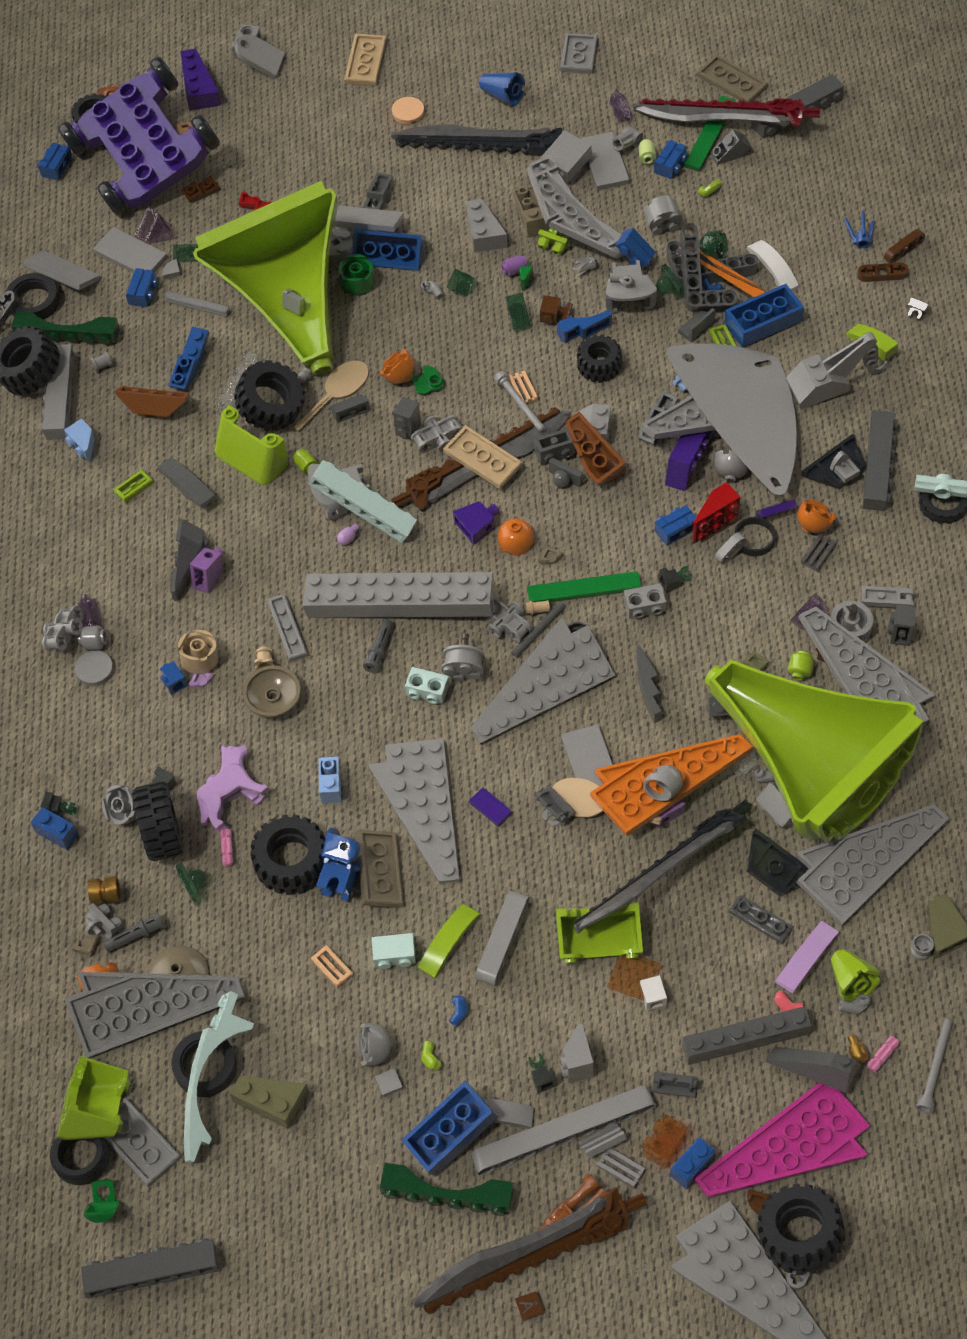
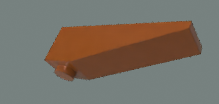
M580 411L565 422L584 470L597 486L610 483L625 472L626 462Z

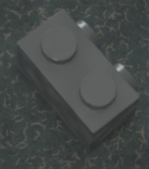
M402 397L399 404L395 405L392 411L395 431L400 437L411 439L412 434L421 425L419 402Z
M567 428L534 438V451L540 465L549 463L551 458L559 460L575 455V446Z
M906 604L896 605L895 612L891 611L888 625V633H891L890 644L910 645L916 607Z

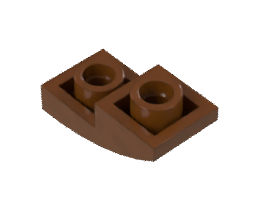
M210 176L198 185L195 181L181 191L189 202H195L215 194L221 189L212 176Z

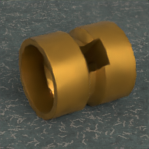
M117 876L105 877L104 881L100 878L88 879L87 887L90 904H102L104 900L108 903L120 902V885Z

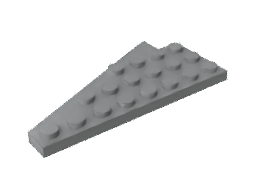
M692 396L687 397L641 425V430L653 440L716 430Z
M563 618L556 623L470 727L479 744L615 676L589 626L587 625L571 633Z
M444 739L385 745L387 762L369 764L370 772L438 883L459 882Z
M933 804L853 832L840 840L834 839L797 853L796 857L809 870L796 883L841 926L949 817Z
M80 971L78 975L84 991L66 997L65 1002L86 1058L217 1008L221 996L230 991L238 994L237 999L245 996L237 976Z
M730 1201L675 1236L686 1256L671 1265L672 1271L775 1339H827L772 1260L767 1258L761 1244Z

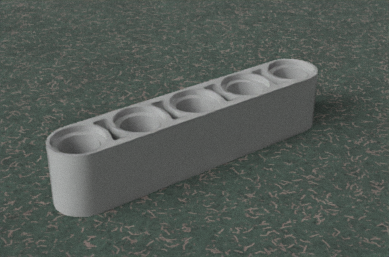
M511 890L508 892L475 975L476 980L494 986L497 984L527 909L529 896Z

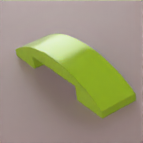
M465 904L459 906L431 942L418 969L435 979L446 964L447 957L466 930H470L480 916V913Z

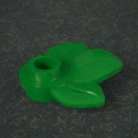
M428 365L423 366L422 375L413 376L411 379L412 384L416 386L415 392L419 394H427L432 390L437 391L444 386V379L438 374L437 369Z

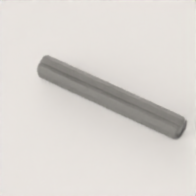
M169 291L165 295L167 302L223 316H228L230 312L229 306Z

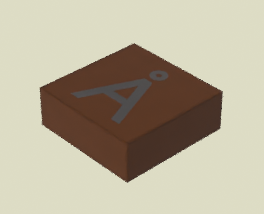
M536 1291L515 1298L522 1321L544 1314Z

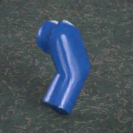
M706 276L701 277L704 291L723 290L722 284L716 283L711 285Z
M459 995L454 996L452 999L456 1012L449 1019V1022L455 1027L468 1014L467 1000Z

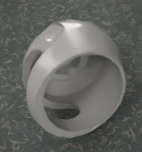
M672 765L659 766L652 774L646 777L643 785L644 791L655 800L667 801L682 789L683 776ZM655 780L664 789V792L659 794L653 791L649 781Z

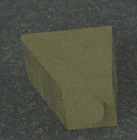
M947 894L932 897L928 902L926 913L929 934L934 942L932 955L934 959H937L967 944V924Z

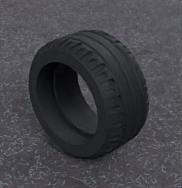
M56 1137L50 1149V1161L53 1169L63 1181L72 1185H84L97 1180L103 1174L109 1162V1149L103 1137L63 1140ZM81 1140L95 1143L97 1148L96 1155L88 1166L79 1170H71L64 1167L63 1156L70 1145Z

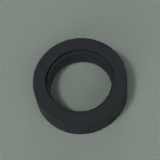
M29 273L13 280L6 291H12L18 296L32 288H40L48 292L47 299L38 306L26 308L17 305L11 313L13 316L16 311L33 312L44 320L56 311L59 305V294L54 281L50 277L40 273Z
M202 1031L186 1036L176 1046L172 1055L171 1066L173 1074L179 1086L185 1092H188L190 1080L185 1074V1061L189 1054L198 1048ZM227 1039L216 1047L224 1055L222 1071L210 1081L198 1082L197 1097H210L219 1094L233 1081L237 1070V1060L233 1048Z

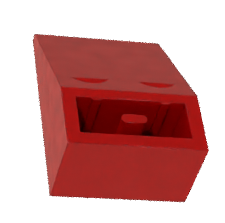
M728 482L712 490L693 522V544L705 540L708 535L713 532H719L723 526L728 523L732 524L738 519L740 496Z

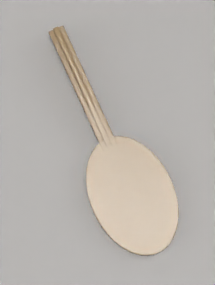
M349 361L334 369L325 383L327 394L294 426V429L297 432L300 431L332 398H345L357 392L367 380V365L362 361Z
M566 778L558 781L552 787L575 811L572 815L574 817H593L603 811L590 797V792L599 786L589 780ZM656 816L649 822L660 825L662 818Z

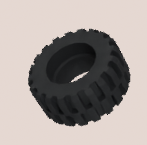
M24 326V328L19 327L16 331L9 332L0 342V384L15 395H29L30 392L35 393L39 388L46 386V383L53 378L52 375L56 374L57 366L60 363V353L57 345L37 327Z
M265 360L263 363V361H258L255 365L251 364L248 366L247 370H244L235 388V406L237 409H240L238 413L241 417L244 416L246 418L245 421L249 424H254L255 428L259 429L261 427L264 431L285 429L295 421L305 402L306 392L305 388L302 387L303 382L300 378H297L298 374L295 371L292 372L287 365H281V362L276 361L273 363L272 360ZM269 387L275 390L282 397L284 404L273 405L265 402L257 394L256 388Z
M159 781L136 787L132 791L134 809L148 859L158 861L180 855L183 852V845L167 783Z
M287 814L282 815L280 819L276 817L270 819L271 823H264L261 826L262 830H258L255 833V840L251 842L250 856L259 881L264 883L265 887L269 890L274 888V891L279 894L282 891H285L286 895H292V891H298L299 894L304 892L303 889L306 887L311 889L314 887L315 880L318 882L324 865L321 857L325 843L324 833L322 830H319V826L315 822L311 823L310 819L306 817L300 819L299 815L293 814L292 817H288ZM286 843H300L308 848L305 858L292 866H281L271 860L275 850Z
M793 1184L791 1188H787V1186L780 1188L781 1191L779 1193L773 1192L770 1195V1201L765 1200L762 1204L763 1210H760L758 1213L759 1222L757 1223L760 1241L767 1258L772 1260L777 1268L783 1266L785 1272L792 1273V1271H796L797 1275H804V1272L808 1271L810 1274L817 1273L816 1269L821 1268L824 1270L828 1268V1262L834 1263L838 1258L837 1253L842 1252L846 1236L841 1211L834 1198L830 1194L825 1195V1191L819 1187L813 1189V1186L810 1184H805L804 1187H801L799 1184ZM797 1217H811L822 1224L819 1232L813 1238L806 1241H790L781 1235L783 1227L790 1220Z

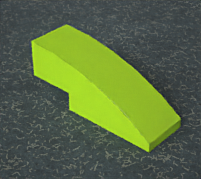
M857 324L846 332V335L853 341L858 340L868 332H872L877 340L879 358L883 361H886L897 352L898 343L873 327Z

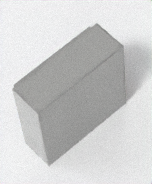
M395 1068L375 1076L383 1097L403 1089Z

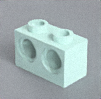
M412 667L405 684L406 695L415 700H427L431 704H443L450 685L449 676Z

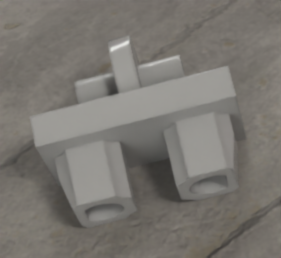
M92 903L88 906L90 911L85 920L87 924L85 931L89 935L96 933L99 936L102 934L106 940L114 937L115 933L121 929V920L118 917L110 920L107 918L110 915V910L105 903L99 906Z

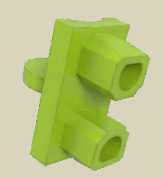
M552 228L549 229V232L539 230L537 245L540 249L547 250L549 244H553L552 252L560 256L565 249H569L570 244H568L565 234Z

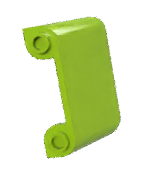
M228 405L220 417L214 448L216 456L258 484H270L289 465L284 439L274 433L265 435L261 440L236 425L239 413L235 408Z
M639 902L628 903V905L586 927L579 934H577L573 927L576 918L582 917L589 912L590 908H573L572 911L566 910V908L556 909L560 960H564L565 964L577 963L576 959L621 955H626V959L639 958V954L643 953Z
M80 1056L66 1091L57 1138L63 1140L114 1137L116 1133H120L123 1121L120 1120L121 1116L118 1115L121 1095L123 1092H127L130 1085V1080L127 1079L129 1070Z

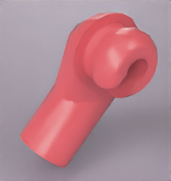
M778 991L775 994V1003L782 1012L803 1007V1003H792L783 991Z

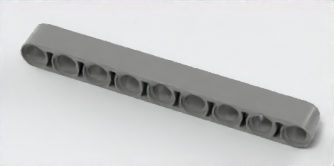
M640 1086L475 1149L470 1153L477 1174L485 1175L605 1129L614 1123L618 1124L649 1112L656 1107V1104L648 1086Z

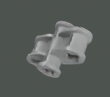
M450 415L438 421L436 416H430L424 420V428L415 431L411 439L418 445L420 453L428 452L438 447L440 452H443L444 445L446 446L463 426L459 424L456 415Z
M494 597L493 616H482L485 620L492 623L487 626V630L497 639L504 632L516 643H520L522 637L527 632L533 630L531 624L521 617L525 613L524 609L515 601L510 603L508 608Z
M81 607L61 608L54 619V623L47 622L44 624V637L42 639L44 650L48 652L54 649L64 650L70 642L72 634H81L83 628L81 621L84 617Z

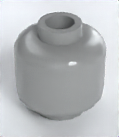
M98 625L83 627L81 634L78 635V643L86 651L100 650L107 643V633L105 629Z

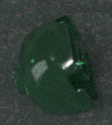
M712 230L702 236L699 249L705 255L716 260L727 258V256L723 257L725 251H728L726 234L721 233L723 230Z

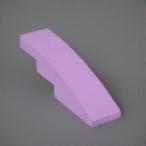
M821 921L785 966L775 983L793 994L812 972L815 964L825 954L826 949L835 940L839 931Z

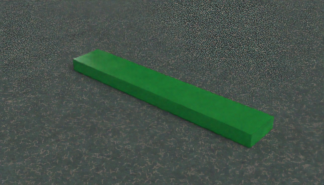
M720 96L718 100L719 102H725L726 100L736 102L735 99ZM710 120L706 122L684 163L685 168L700 172L727 120Z
M638 571L531 585L527 586L529 601L541 602L548 600L550 603L624 593V590L639 588L641 584Z

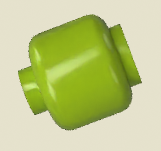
M797 651V653L791 655L787 670L793 679L803 681V679L811 677L815 660L810 653Z

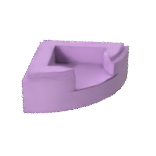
M194 673L189 687L199 688L207 685L213 679L214 674Z

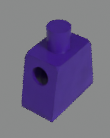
M480 501L453 511V519L464 535L475 545L495 528L494 516L500 512L495 504L486 508Z

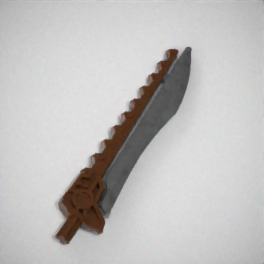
M556 407L550 408L548 414L537 415V418L545 427L544 431H538L534 424L528 420L524 421L523 426L520 428L512 427L508 434H498L496 440L491 442L516 458L527 455L534 450V438L557 432L566 420L570 418V411L567 410L559 414V409ZM446 460L442 467L434 466L406 479V492L392 498L391 502L400 507L411 501L422 511L427 507L428 502L435 503L438 498L477 474L456 460Z
M614 1187L607 1192L605 1198L598 1196L590 1204L534 1233L478 1251L463 1259L435 1279L416 1299L412 1300L415 1308L423 1306L427 1314H433L442 1304L452 1306L456 1298L460 1296L462 1298H469L474 1290H487L494 1281L504 1283L508 1275L512 1273L514 1275H521L528 1266L532 1268L539 1267L546 1258L556 1260L560 1252L564 1250L566 1252H573L580 1243L590 1245L591 1242L596 1243L617 1232L626 1230L628 1220L630 1219L628 1213L647 1205L644 1194L641 1193L623 1201L618 1188Z

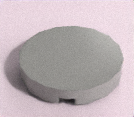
M102 651L86 652L79 657L75 664L78 680L88 686L101 685L113 674L114 667L111 658Z

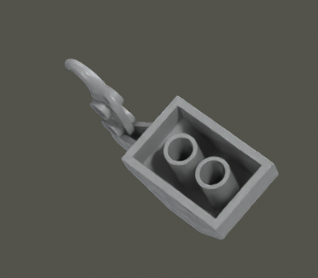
M872 332L864 334L858 340L832 356L817 354L804 359L786 377V381L800 410L850 391V384L846 377L861 359L871 374L880 373L887 367V361L879 368L874 367L878 363L879 355L876 344L877 340Z

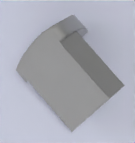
M293 289L285 290L282 296L283 308L297 315L304 313V298L299 296L298 292Z
M838 452L831 463L830 469L846 483L859 476L860 470L845 452Z

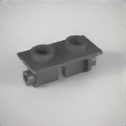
M547 785L543 792L539 790L535 794L536 800L540 801L556 820L565 826L575 811L550 785Z
M654 1072L652 1092L695 1098L697 1077Z

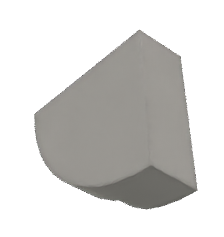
M177 259L170 261L164 267V279L181 276Z

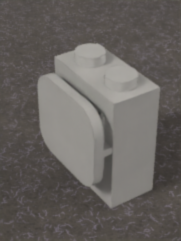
M564 130L541 158L549 155L557 164V171L564 182L571 183L584 170V164L592 156V147L589 143Z

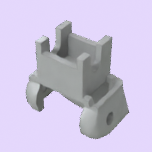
M636 260V265L617 267L615 262H613L612 273H628L634 282L632 286L625 287L620 282H610L609 279L607 281L606 309L611 313H617L616 301L643 299L645 310L654 308L656 305L657 289L649 275H642L640 261Z
M320 464L309 466L308 482ZM362 464L344 469H339V467L335 466L338 470L349 474L357 482H363V476H359V473H363ZM366 484L365 486L370 489V485ZM309 485L317 502L326 507L325 515L327 519H337L343 514H347V511H349L347 508Z

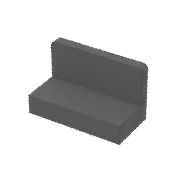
M713 308L708 312L700 310L678 329V334L693 342L715 323L716 310Z
M360 394L331 405L330 410L336 422L339 423L369 412V400L367 396Z

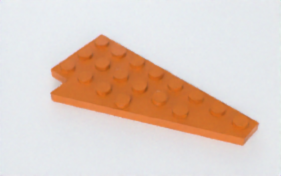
M741 734L597 768L595 769V775L603 784L590 792V797L626 836H629L751 753L753 746ZM662 765L676 767L683 776L682 789L667 801H658L651 798L643 788L646 777ZM655 780L649 781L653 791L659 794L664 792V789Z

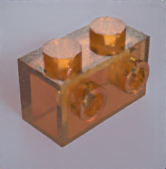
M666 1114L662 1120L658 1118L652 1130H654L651 1138L647 1136L642 1144L643 1157L666 1169L685 1138L688 1127Z

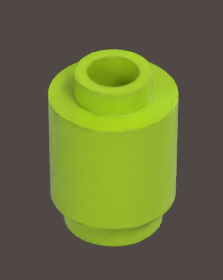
M299 449L293 455L294 463L305 475H308L309 466L318 464L316 459L307 450Z

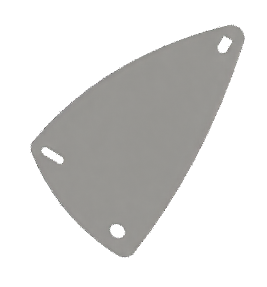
M684 344L667 348L666 354L683 384L724 441L772 493L777 495L785 494L794 467L797 430L793 399L780 361L772 355L759 351L722 344ZM683 354L693 355L694 361H685L682 358ZM769 360L772 362L771 365L763 367L755 366V363ZM770 478H776L781 486L775 487Z

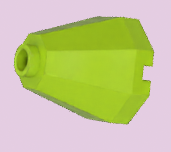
M842 949L833 953L831 966L842 999L852 1002L862 994L869 996L880 983V978L878 977L880 972L878 969L849 950Z

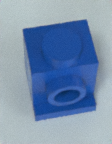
M174 661L161 666L162 676L160 678L163 684L167 686L170 695L187 687L185 677Z

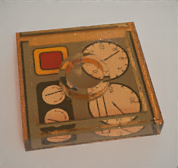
M620 955L612 971L607 988L644 1001L640 981L655 977L660 963L641 956L639 958L626 959V955Z

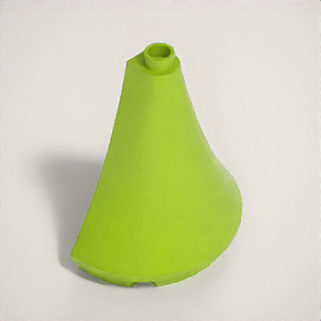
M322 180L195 237L198 248L193 253L197 261L236 288L267 318L287 341L306 368L311 369L315 376L331 371L333 369L331 361L334 358L329 323L328 269L332 233L338 210V199L334 190L330 188L325 189ZM293 289L298 292L299 296L304 298V313L297 315L283 308L282 296L285 290Z
M732 659L723 667L719 665L714 666L705 678V685L710 688V693L732 717L772 774L785 801L795 830L802 837L809 840L823 839L829 842L833 837L840 840L859 827L878 808L899 780L903 767L914 753L923 728L924 721L916 716V707L910 702L874 699L817 688L757 670Z

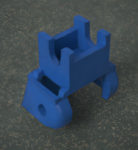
M332 827L327 831L321 855L324 865L316 887L322 889L321 895L331 897L335 887L338 886L336 893L342 894L341 901L348 902L355 880L358 877L357 874L359 873L358 856L360 854V843L350 838L342 837L338 829ZM343 844L348 846L346 850L341 848Z

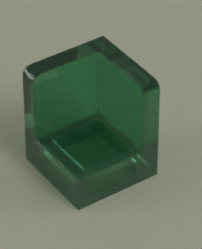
M455 268L447 288L467 296L475 277Z

